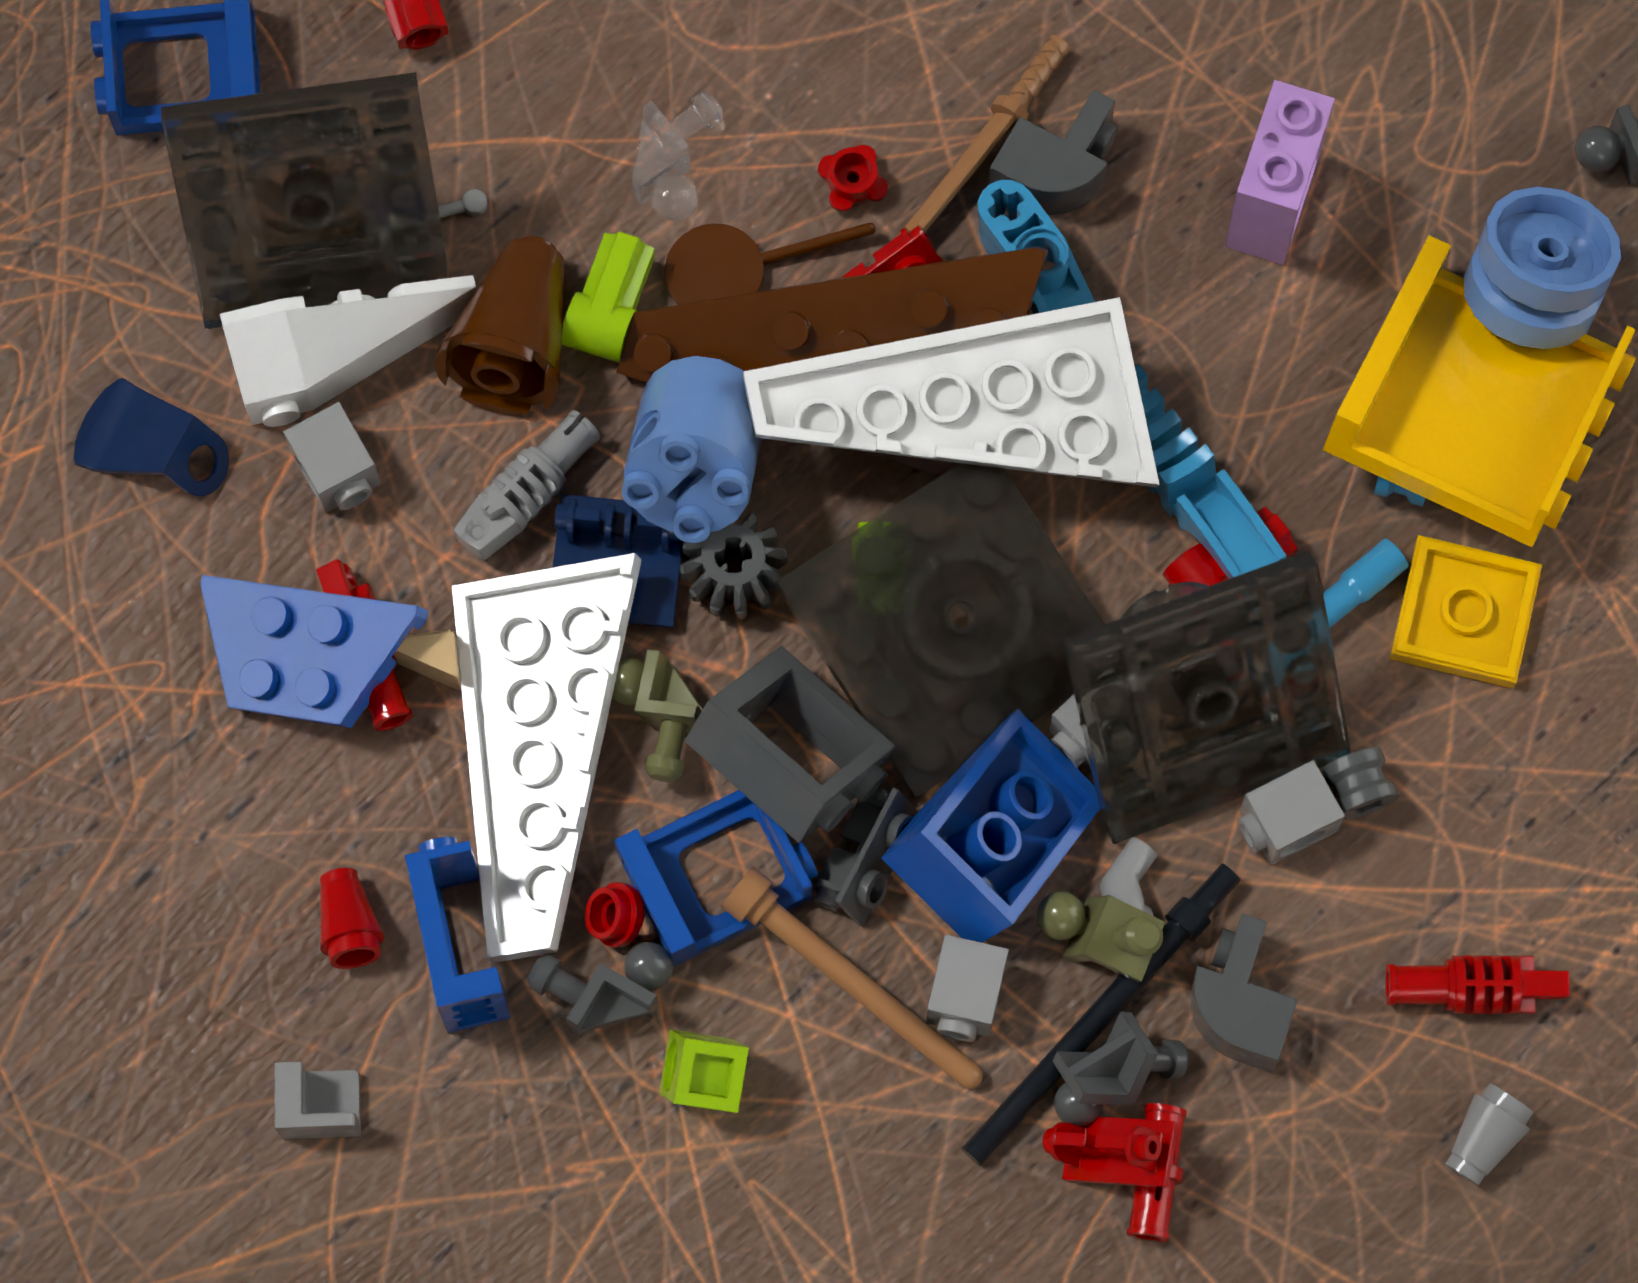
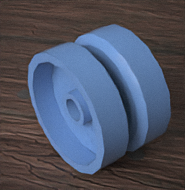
M1537 186L1512 191L1495 203L1486 220L1478 240L1479 244L1471 257L1464 275V297L1475 318L1492 333L1519 346L1538 349H1551L1570 345L1588 333L1599 310L1605 292L1621 260L1620 238L1608 217L1589 201L1565 190Z

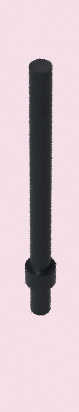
M1220 864L1189 899L1183 896L1165 915L1168 922L1162 930V944L1152 954L1142 982H1136L1121 974L1113 981L964 1144L961 1149L973 1162L981 1166L1059 1081L1062 1076L1053 1063L1057 1051L1085 1052L1186 940L1194 942L1211 924L1208 916L1241 881L1232 869L1225 864Z

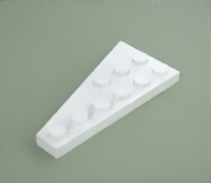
M1120 297L743 371V380L755 438L1156 488L1160 485Z
M636 553L452 586L487 958L493 962L556 953L558 950L642 561Z

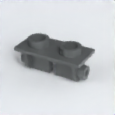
M878 788L872 796H868L864 803L857 800V804L841 833V837L844 840L859 845L857 850L853 854L834 846L823 870L814 883V887L818 890L814 898L816 903L831 911H837L840 906L861 927H864L872 909L877 908L881 904L887 892L888 878L893 869L881 857L918 813L898 789L893 788L891 793H888Z

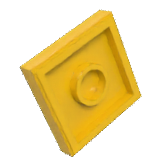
M1418 535L1389 659L1514 689L1518 679L1542 564Z

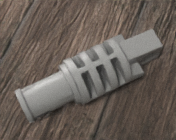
M571 410L559 426L537 448L530 446L528 449H522L517 454V458L504 468L505 471L502 474H498L492 480V484L480 492L453 531L458 542L473 555L485 561L527 527V523L535 519L540 513L539 510L542 507H546L552 501V497L563 490L564 483L566 482L564 474L594 443L601 439V435L595 426L586 417L580 423L578 420L581 418V414Z

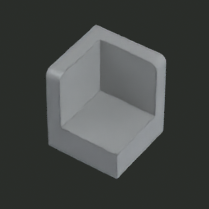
M301 1062L275 1063V1129L282 1139L361 1137L360 1075L355 1070L307 1072Z

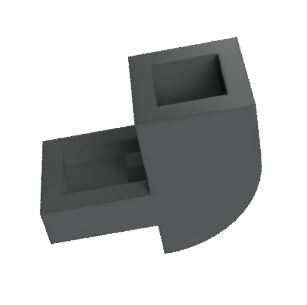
M1093 90L1064 139L1020 117L990 166L989 184L999 180H1013L1022 183L1032 193L1047 215L1064 214L1083 207L1094 199L1104 187L1108 162L1102 159L1113 144L1119 129L1118 126L1112 124L1115 100Z
M1242 913L1236 932L1223 928L1211 964L1222 968V974L1197 966L1190 989V1008L1198 1031L1212 1048L1230 1059L1273 1073L1279 1060L1298 999L1248 983L1267 921Z

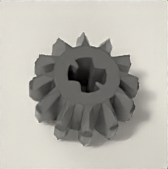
M753 512L745 516L742 525H734L733 522L720 531L710 532L709 537L702 542L683 543V553L691 560L680 565L681 578L694 582L689 590L690 598L694 602L703 601L711 597L710 613L715 617L720 616L724 612L727 603L734 604L735 614L738 619L747 617V601L752 600L758 607L766 610L771 605V598L767 589L782 590L785 586V575L777 569L788 564L787 550L774 547L779 539L778 531L774 526L757 532L758 516ZM740 556L742 571L728 573L726 558Z

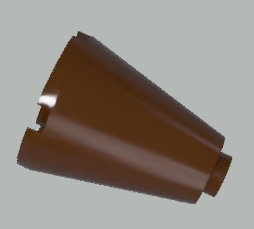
M525 236L508 242L439 346L434 363L438 378L445 386L450 377L454 382L463 387L460 398L472 405L496 413L516 416L528 415L531 405L543 402V410L551 407L560 385L565 261L550 241L539 236Z

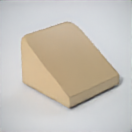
M442 630L408 634L394 653L397 664L453 689L462 691L457 639L454 631Z

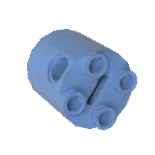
M692 356L672 360L656 370L643 389L625 463L622 496L624 501L629 506L635 508L647 521L670 532H674L676 537L684 542L698 543L706 540L710 532L720 531L738 520L749 503L762 438H755L742 369L721 359Z

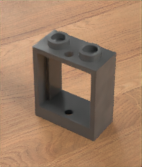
M782 645L709 699L685 739L689 746L798 843L818 827L823 828L826 832L833 829L847 814L853 804L851 801L855 797L864 803L868 796H872L888 776L882 769V766L895 748V745ZM769 707H772L840 767L841 770L821 785L756 728L751 721Z

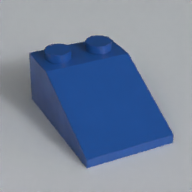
M1017 709L1003 721L918 811L881 859L961 938L982 943L1014 924L1106 802L1107 798Z

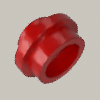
M614 882L595 890L588 899L585 909V922L590 934L609 947L622 948L635 940L644 921L643 902L636 888L628 883Z

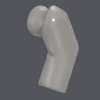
M1131 837L1102 878L1100 883L1101 896L1111 895L1153 916L1152 909L1144 905V897L1139 881L1156 859L1157 853L1143 841Z

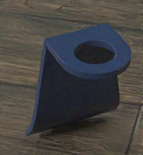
M120 378L104 389L86 413L75 441L74 463L76 466L103 473L164 475L184 492L195 496H205L214 492L225 479L229 466V453L224 440L196 416L140 389L126 379ZM207 445L213 452V469L207 478L202 481H195L189 473V458L197 447Z

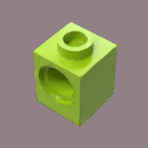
M670 1029L659 1094L674 1104L738 1113L749 1047L733 1038Z

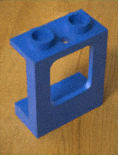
M100 0L101 20L91 21V40L95 58L103 57L104 77L94 79L95 100L98 114H108L116 135L263 121L256 18L252 0H224V3L121 13L114 12L110 0ZM190 37H201L207 42L210 75V94L207 98L194 102L133 107L126 102L123 53L129 44Z
M740 790L641 837L638 829H635L614 840L617 856L632 886L639 892L643 908L663 947L670 954L673 967L762 924L759 922L754 926L747 919L740 923L727 911L716 916L707 914L700 905L679 863V856L684 850L746 820H754L761 826L785 874L783 882L772 889L779 895L777 903L787 911H790L812 900V884L810 879L818 876V872L802 841L791 845L784 829Z
M440 837L419 844V852L407 854L405 859L436 1003L448 1033L511 1019L507 995L497 967L459 975L440 889L480 880L479 869L470 841L457 843L455 837Z

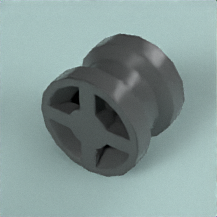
M1370 747L1347 754L1330 762L1321 770L1326 783L1333 786L1336 791L1337 802L1345 815L1344 820L1373 813L1392 804L1400 796L1395 783L1388 781L1382 768L1386 759L1382 749L1379 747Z

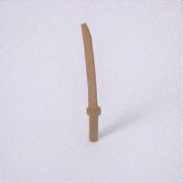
M1051 35L1041 48L1040 54L1036 55L1030 63L1031 66L1022 74L1021 80L1017 81L1010 95H998L991 105V111L994 114L904 227L911 231L920 225L926 232L977 170L1008 128L1013 129L1020 117L1028 121L1029 113L1027 109L1033 102V98L1038 95L1043 88V84L1052 76L1053 70L1057 69L1063 56L1067 55L1070 51V46L1064 39L1057 35Z

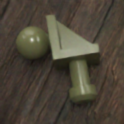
M647 650L645 663L632 657L621 658L612 699L623 705L635 704L634 711L654 730H659L655 753L647 756L645 771L654 780L673 783L682 778L685 763L680 760L685 734H689L703 708L679 675V670L660 651Z
M1058 891L1047 895L1037 909V922L1044 934L1055 940L1070 939L1063 958L1073 963L1094 961L1136 982H1142L1152 954L1160 948L1163 941L1162 930L1165 925L1164 921L1111 895L1086 898L1083 905L1075 895Z

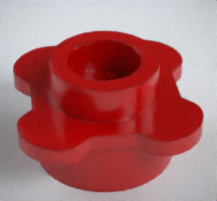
M868 145L848 147L838 151L834 156L826 155L820 160L818 174L821 178L827 180L831 191L829 204L836 211L847 212L851 210L855 203L868 199L878 202L886 196L888 183L878 174L877 154L872 147ZM850 174H856L859 179L857 182L851 183L847 180V177Z

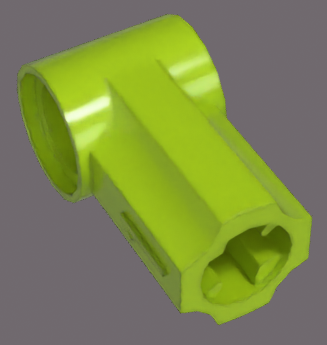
M623 232L604 233L583 292H576L568 307L562 327L561 345L613 362H620L633 313L637 312L636 307L655 259V248L645 244L640 238Z

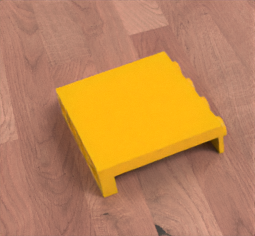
M1429 235L1335 416L1322 450L1525 545L1533 547L1543 525L1554 530L1556 529L1571 498V494L1560 490L1565 478L1575 483L1578 482L1594 449L1582 442L1587 432L1597 437L1600 436L1614 407V402L1604 398L1608 387L1620 392L1632 369L1636 357L1625 352L1636 329L1627 326L1617 348L1587 334L1570 345L1551 349L1524 347L1505 340L1492 333L1475 318L1464 297V278L1443 269L1452 245Z

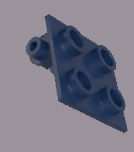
M561 494V502L557 504L555 513V529H557L552 568L636 553L642 561L628 624L673 628L683 541L677 538L674 532H670L647 521L635 508L629 506L624 500Z

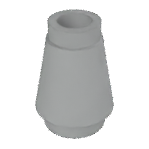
M1489 1083L1481 1096L1476 1093L1474 1094L1451 1150L1452 1154L1445 1165L1479 1186L1485 1175L1487 1176L1531 1130L1526 1124L1534 1111L1507 1092Z

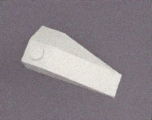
M473 275L400 284L388 292L387 298L375 299L370 295H361L360 289L340 291L337 295V301L330 305L306 307L303 296L221 313L220 318L251 424L263 423L269 427L290 424L299 419L300 413L318 408L454 325L477 290Z

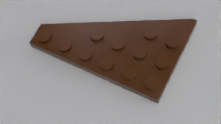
M1033 246L988 255L971 256L945 262L922 264L884 272L637 311L633 313L616 373L648 382L656 370L670 361L692 356L721 359L743 371L1027 316L1032 306L1048 249ZM863 451L973 487L977 484L982 467L980 465Z

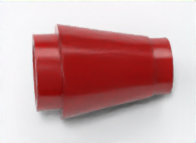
M345 867L324 873L319 879L321 885V952L329 957L330 965L338 969L358 968L376 961L381 956L380 944L384 941V934L363 885L359 881L357 870Z

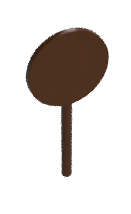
M715 223L701 225L683 234L669 251L664 270L666 285L677 305L757 292L760 290L763 281V265L872 235L876 231V226L873 223H866L760 253L755 242L738 228Z

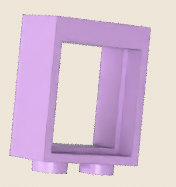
M1274 80L1236 193L1225 247L1284 265L1320 157L1335 98Z

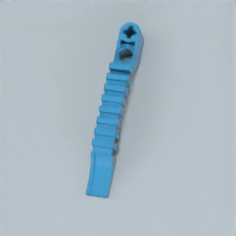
M999 180L989 184L981 192L978 199L979 235L987 252L994 254L1039 246L1048 249L1046 260L1055 264L1051 269L1041 273L1030 309L1032 313L1037 314L1095 302L1064 236L1032 193L1022 183L1013 180ZM1137 364L1135 370L1160 484L1157 488H1148L1152 494L1158 492L1161 498V506L1170 517L1172 515L1177 517L1180 528L1192 534L1207 549L1237 591L1241 592L1247 588L1249 583L1271 569L1286 564L1287 556L1227 472L1223 469L1216 473L1215 455L1205 443L1199 448L1198 438L1190 427L1182 432L1181 419L1173 408L1165 414L1164 397L1156 387L1150 392L1148 391V375L1140 364Z

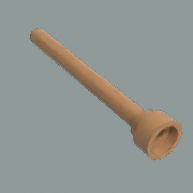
M754 866L745 874L722 903L721 907L740 923L745 919L754 926L761 922L962 1087L974 1089L981 1084L983 1072L977 1064L777 903L779 895L771 889L774 882Z

